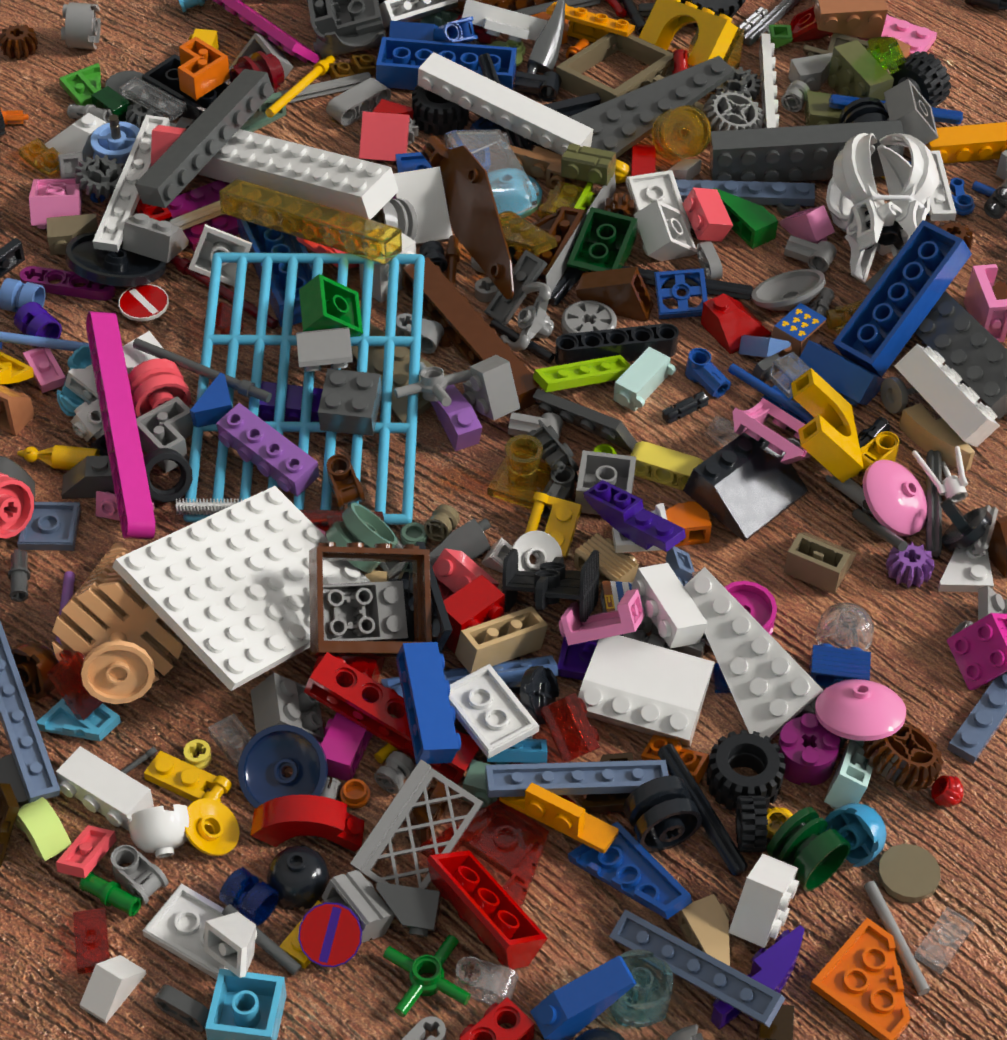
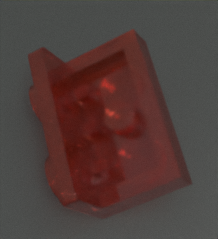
M63 650L59 653L62 660L46 674L78 720H85L103 702L91 696L83 686L81 668L85 656L78 651Z
M576 692L540 709L564 763L600 748L598 732L593 725H590L586 717L587 708L581 698L577 697Z

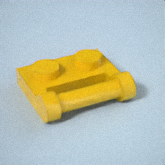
M534 492L532 499L534 505L525 533L537 531L544 506H551L552 509L545 532L558 542L563 558L567 559L582 505L541 492Z

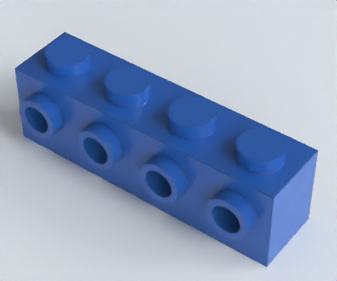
M437 642L403 643L396 661L416 765L420 760L427 764L451 763L457 751H460L461 737L455 731L456 714L454 706H450L449 702L450 684L448 679L444 677V655L439 653Z

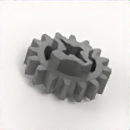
M731 66L734 69V76L711 91L716 94L717 91L724 92L726 89L729 92L736 90L738 94L744 92V96L752 97V100H756L757 95L760 94L761 80L757 79V74H751L750 69L743 71V67L735 69L734 66Z
M95 155V159L87 156L85 162L79 161V166H76L75 183L79 184L80 190L87 189V195L95 193L96 198L104 195L108 199L109 194L114 192L124 164H117L116 158L108 160V155H105L103 158Z

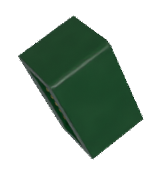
M109 86L91 95L92 104L96 108L110 109L113 115L118 116L119 121H126V112L128 106H130V102Z

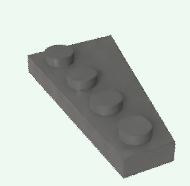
M537 389L533 395L534 400L539 404L538 409L543 413H555L563 421L574 424L629 452H632L635 444L638 443L622 421L541 389Z

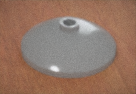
M793 270L773 276L760 283L753 290L751 296L754 304L763 309L790 312L798 304L802 303L805 305L816 297L823 289L826 280L824 274L819 270Z

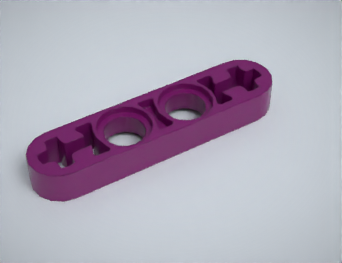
M29 266L20 272L22 283L30 282L43 285L45 293L100 301L110 300L116 293L115 286L92 282L72 271ZM52 280H62L60 283L57 284L50 283V281ZM77 283H85L83 287H74Z

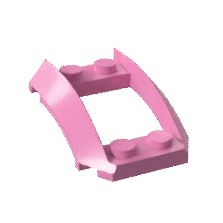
M762 398L757 405L743 411L736 407L733 410L735 433L741 435L745 432L757 441L761 437L770 442L767 446L769 449L779 455H782L783 452L786 453L780 461L781 463L791 464L811 457L804 448L796 446L763 425L768 418L773 416L772 422L784 430L789 426L796 431L794 436L799 440L798 430L805 425L765 398Z

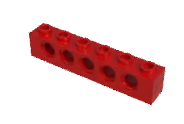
M327 652L309 677L304 693L415 759L404 698L398 695L395 690L373 680L367 673L360 672L351 667L342 658ZM455 729L456 733H459L461 737L460 751H457L451 763L429 765L458 785L480 747L470 735Z

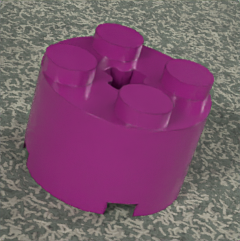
M806 713L802 717L790 720L783 726L780 732L778 746L780 747L779 753H783L785 757L784 778L794 784L800 785L802 782L811 783L810 786L825 782L833 773L840 746V737L824 728L815 714Z

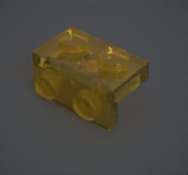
M559 181L556 187L549 191L545 204L542 203L538 211L540 220L556 213V210L562 206L574 208L584 188Z

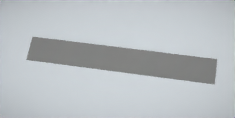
M615 173L608 185H603L547 273L546 284L552 291L567 269L568 260L590 208L604 210L606 198H612L615 193Z

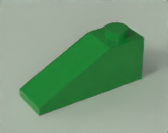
M717 189L733 224L731 229L752 249L776 238L778 220L763 206Z

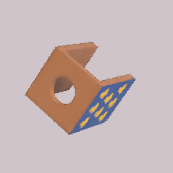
M802 303L798 304L774 325L772 338L791 343L790 347L777 354L796 364L808 340L818 344L822 343V338L813 333L826 322V317Z

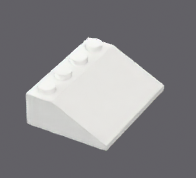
M620 635L599 639L585 673L575 704V710L577 714L652 736L658 735L680 740L681 744L691 747L715 662Z

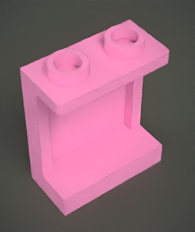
M996 264L973 266L964 298L966 310L999 342H1004L1007 333V299L996 300L992 290L998 267Z
M638 588L626 591L617 605L618 610L590 615L586 622L580 621L578 602L571 603L561 616V620H559L561 636L566 637L568 645L636 632L645 617Z

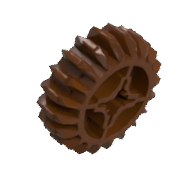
M910 722L903 724L900 730L893 735L879 740L864 741L862 746L865 751L863 756L869 760L868 765L876 769V774H881L885 777V781L893 782L895 787L900 785L906 791L911 788L918 792L920 789H926L940 775L939 772L944 762L941 758V751L936 749L937 744L930 741L929 735H924L920 728L912 727Z

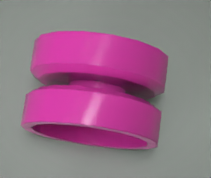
M749 581L732 582L725 586L728 592L772 636L777 605L775 598L768 589L758 583Z

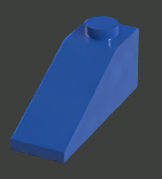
M617 956L553 991L530 1012L544 1039L570 1040L637 983L622 956Z

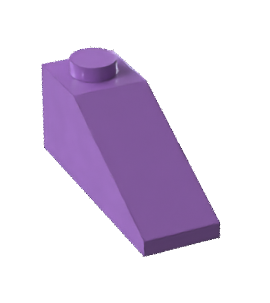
M448 385L446 393L452 400L449 406H443L440 401L430 402L454 450L458 451L479 444L482 425L471 404L455 385Z

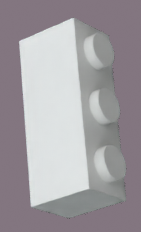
M663 563L638 568L632 583V589L638 588L642 606L647 616L651 618L658 629L659 635L664 638L669 648L700 643L707 621L670 565Z
M81 746L56 771L60 791L69 798L75 797L91 812L95 813L98 811L106 816V819L115 827L122 826L129 831L127 818H132L131 815L135 812L154 806L151 789Z

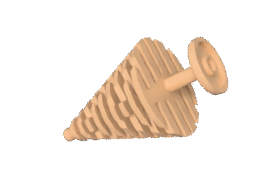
M123 543L113 544L110 548V553L106 552L100 563L97 564L88 578L63 607L62 613L57 616L52 630L61 642L59 644L56 640L52 641L55 657L66 672L82 682L91 696L111 704L130 703L143 697L151 688L152 683L160 680L154 668L165 676L174 667L172 660L167 655L170 652L179 659L183 648L181 639L132 589V585L128 584L112 568L115 559L130 553Z

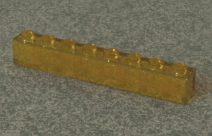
M236 179L219 191L221 213L384 265L402 252L401 229L239 179Z

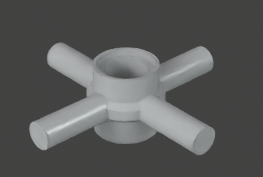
M420 362L419 375L421 380L417 383L394 388V394L396 398H401L422 392L423 399L427 401H440L443 406L447 407L451 404L452 400L446 393V387L470 380L472 376L471 371L468 369L444 376L442 368L435 366L427 367L423 362Z

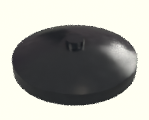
M97 231L84 233L73 238L66 247L65 260L68 267L77 275L104 285L122 287L144 285L158 280L166 270L165 262L122 249L123 241L118 252L94 249L93 239Z

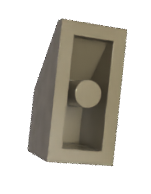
M96 213L47 218V240L50 255H65L67 244L73 238L84 233L97 231Z

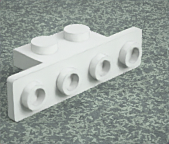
M466 0L462 18L473 16L472 24L487 29V34L498 37L500 33L509 35L508 39L521 42L522 39L536 41L548 22L545 19L474 0Z

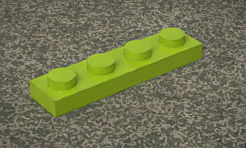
M621 355L535 369L533 379L545 392H555L557 390L577 388L613 380L617 381L631 365Z

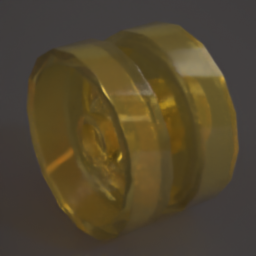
M686 105L669 109L660 114L653 124L651 133L653 144L658 153L667 159L675 161L695 157L702 153L710 142V122L701 110L693 106Z

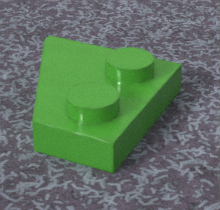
M99 63L59 78L60 86L77 105H93L91 95L101 90Z

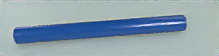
M736 364L730 365L728 372L807 423L814 419L802 406Z

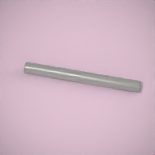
M867 882L864 888L885 930L894 937L896 951L918 995L927 994L930 988L876 882Z

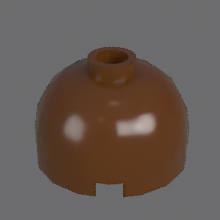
M24 642L11 648L29 702H36L55 689L60 678V666L55 654L47 646L39 642Z

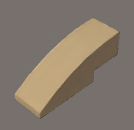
M921 403L903 409L899 428L913 442L927 452L929 450L940 451L942 461L954 467H957L955 447L959 446L964 471L970 470L975 451L958 436L943 418L935 420Z

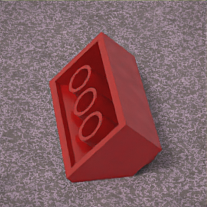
M469 850L430 855L427 859L432 883L439 889L442 897L448 900L458 911L459 917L473 928L479 940L494 952L500 964L508 968V970L529 966L548 939L537 925Z

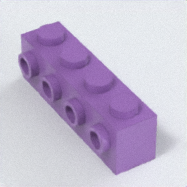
M238 403L216 423L219 433L218 438L221 443L226 447L231 446L244 461H251L265 477H272L283 491H290L298 497L320 476L318 462L242 404Z

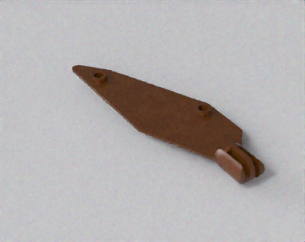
M430 136L428 138L429 143L425 144L424 151L421 154L432 168L440 167L453 233L503 296L510 300L514 296L512 260L487 171L466 146L448 149L437 136Z

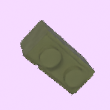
M570 143L561 159V176L565 178L607 186L616 170V152L586 146L581 147L580 145Z

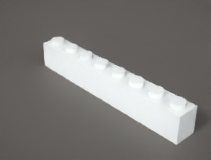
M433 52L418 68V86L562 156L570 143L580 145L581 147H591L592 128Z

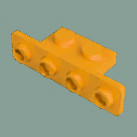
M557 2L552 3L546 9V14H553ZM565 3V19L570 20L568 36L578 39L585 38L589 42L594 43L610 32L628 37L635 29V25L629 24L626 20H615L608 18L606 14H594L588 12L585 8H574L567 6Z
M531 783L525 790V796L499 797L500 802L601 853H605L618 836V828L586 813L584 808L534 783Z

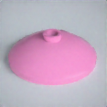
M879 460L871 464L864 473L863 492L867 505L874 517L882 526H885L896 535L906 537L919 532L926 523L927 500L918 480L907 468L894 461Z
M851 679L837 682L824 689L816 699L815 714L820 724L835 735L857 741H873L889 737L900 730L905 722L906 707L903 700L890 688L874 681Z

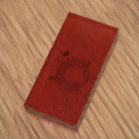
M105 907L73 912L78 974L93 972L97 963L110 959Z

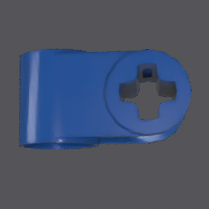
M473 16L437 27L434 30V40L466 43L479 39L478 35H475Z

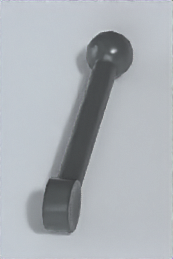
M152 747L141 757L123 768L121 772L127 774L142 762L158 752L157 749Z

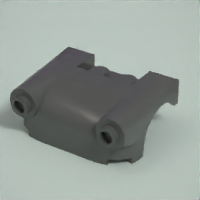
M307 0L311 24L317 36L316 41L313 42L316 54L321 55L322 59L329 55L338 56L380 47L382 37H386L379 0Z

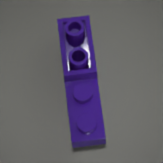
M601 480L583 493L585 500L607 523L645 550L654 545L667 552L686 538L684 528L644 509L643 499L604 480Z
M799 925L791 932L786 930L770 948L760 949L752 958L751 972L747 976L780 993L793 972L805 929ZM716 999L713 1003L711 1022L720 1030L742 1012Z

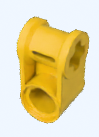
M884 431L861 447L860 451L864 466L862 470L865 472L871 464L879 460L895 462L899 446L898 436L892 432Z

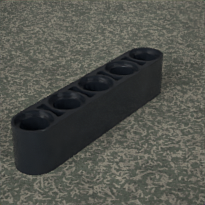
M655 324L563 334L556 339L555 363L563 365L621 355L627 362L636 361L648 347L668 357H672L677 352L679 330L672 324Z

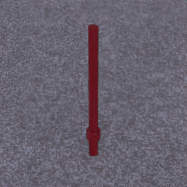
M176 255L169 261L176 266L179 272L192 276L209 288L210 277L188 269L191 263L190 260ZM220 284L219 295L233 303L234 292ZM244 299L243 310L257 319L258 308ZM268 315L267 326L275 329L278 326V320Z

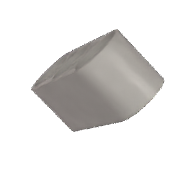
M369 78L331 99L327 104L326 112L341 125L349 126L362 118L363 111L372 112L381 99L389 101L391 90L375 78Z

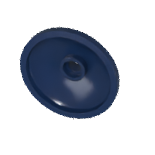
M275 725L257 733L242 751L238 765V779L245 798L255 808L271 799L282 796H320L325 787L328 774L327 758L321 744L306 730L292 725ZM290 766L293 769V773L287 778L285 776V769Z

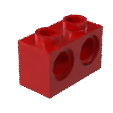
M506 997L500 1004H492L477 1024L474 1025L472 1023L468 1025L460 1034L459 1040H533L535 1023ZM502 1023H510L513 1025V1027L509 1029H504L499 1025Z

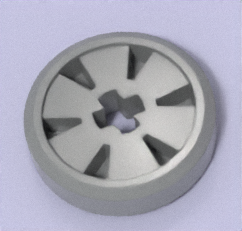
M592 300L571 304L564 310L561 319L563 334L616 329L617 317L614 311L609 306Z

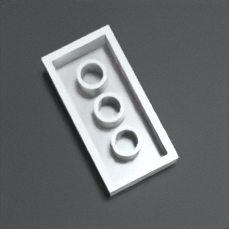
M916 344L894 365L895 368L964 442L978 447L1000 426L995 421L998 416L989 406L978 402L980 397L971 387L960 383L963 379L953 368L950 369L946 364L943 365L945 359L936 350L933 351L929 346L924 348Z

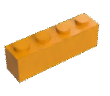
M1007 122L936 128L938 138L926 144L930 151L940 150L943 164L1000 159L1001 153L1007 150Z

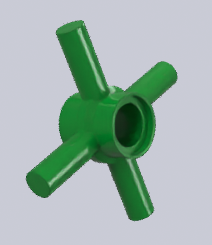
M448 935L434 956L422 955L416 958L415 961L391 946L385 950L383 957L409 972L412 984L394 1008L396 1014L405 1017L420 995L432 996L438 991L464 1006L468 1003L471 994L444 978L442 965L458 945L459 941L456 937ZM424 973H430L434 976L430 978H423L420 975Z

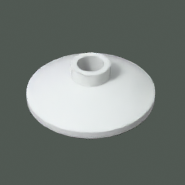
M543 531L524 533L514 542L511 550L517 549L518 571L535 572L540 570V564L552 562L555 557H563L558 542L551 535ZM531 554L536 557L535 564L530 563L529 557Z

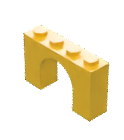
M656 0L641 31L640 39L667 50L674 35L680 28L689 23H697L699 28L698 39L687 60L688 65L692 67L717 56H720L722 59L724 58L738 30V27L731 23L732 18L722 13L716 16L714 15L715 12L705 7L702 10L697 9L698 6L688 1L683 4L680 3L681 0Z
M811 368L791 383L793 399L814 417V419L798 430L800 445L838 480L844 483L849 478L856 476L864 468L852 405Z

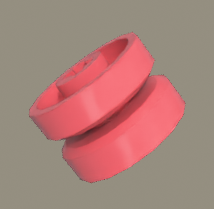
M159 358L144 361L134 367L128 374L134 410L137 417L177 396L188 407L191 404L189 388L184 382L180 368L173 361Z
M0 472V538L7 539L19 534L31 520L34 511V496L25 483Z

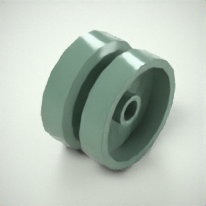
M351 503L342 513L343 522H334L326 532L328 541L335 542L336 547H346L347 543L353 542L364 543V547L375 548L374 545L379 543L392 544V548L398 544L397 537L388 525L372 511L358 503ZM348 561L356 568L367 573L373 572L381 563L379 561Z

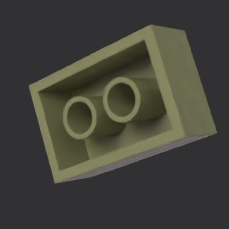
M858 40L834 46L828 76L829 86L838 95L860 98L872 97L886 101L884 92L892 88L894 78Z

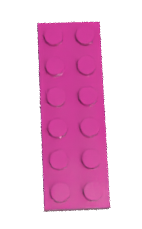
M213 0L221 6L224 3L225 10L235 16L237 15L247 25L250 26L252 24L255 31L264 36L266 34L268 40L281 46L290 55H295V57L305 63L308 60L315 64L319 61L320 55L242 1Z

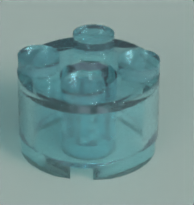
M630 950L621 954L620 956H622L637 984L608 1007V1009L615 1017L616 1022L622 1026L647 1027L662 1021L669 1009L673 989V973L670 966L664 960L661 961L655 957L654 953L648 950Z

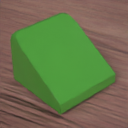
M769 25L767 34H770L771 43H775V49L792 42L791 25Z

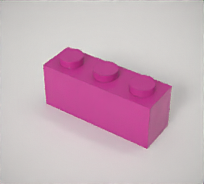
M336 712L334 718L328 720L324 732L325 737L319 743L327 758V775L348 781L353 779L373 734Z

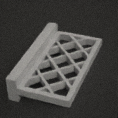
M420 760L350 864L354 869L359 870L376 883H388L387 881L395 879L396 885H400L399 878L417 875L418 888L427 889L431 883L429 869L419 870L416 852L434 849L435 854H439L438 848L445 847L441 854L451 853L483 805V801L434 770L423 760ZM434 778L445 785L447 797L428 799L427 788ZM449 788L457 794L450 796ZM424 793L425 801L418 802ZM465 798L474 804L467 815L454 817L451 800ZM448 801L451 818L433 822L430 805ZM426 806L429 823L411 826L409 814L413 808ZM406 820L408 827L400 828ZM462 820H463V822L461 823V825H460L459 828L457 829L455 822H458V821H462ZM452 823L454 835L451 840L437 843L434 826ZM430 827L433 844L415 848L412 831ZM409 832L412 849L394 852L392 846L394 836L399 833ZM389 845L390 853L383 854ZM413 853L416 870L398 874L395 857ZM391 858L394 875L379 877L371 871L378 860ZM428 873L422 881L420 874Z

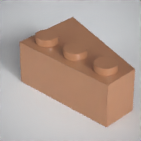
M815 0L814 14L818 30L876 41L881 40L888 12L886 0Z

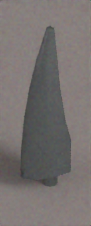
M565 0L557 1L552 16L536 39L527 64V73L536 74L537 72L554 71L563 37Z
M474 518L452 531L447 538L430 552L431 565H434L444 548L463 551L472 560L489 551L491 547L484 531L491 528L490 522L484 518L477 523Z

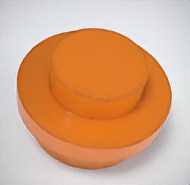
M350 779L342 786L340 799L349 808H361L370 800V789L364 781Z

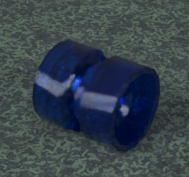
M242 867L234 871L225 881L220 890L219 901L226 906L231 904L247 919L256 924V926H259L275 910L279 901V892L265 882L259 883L257 876Z

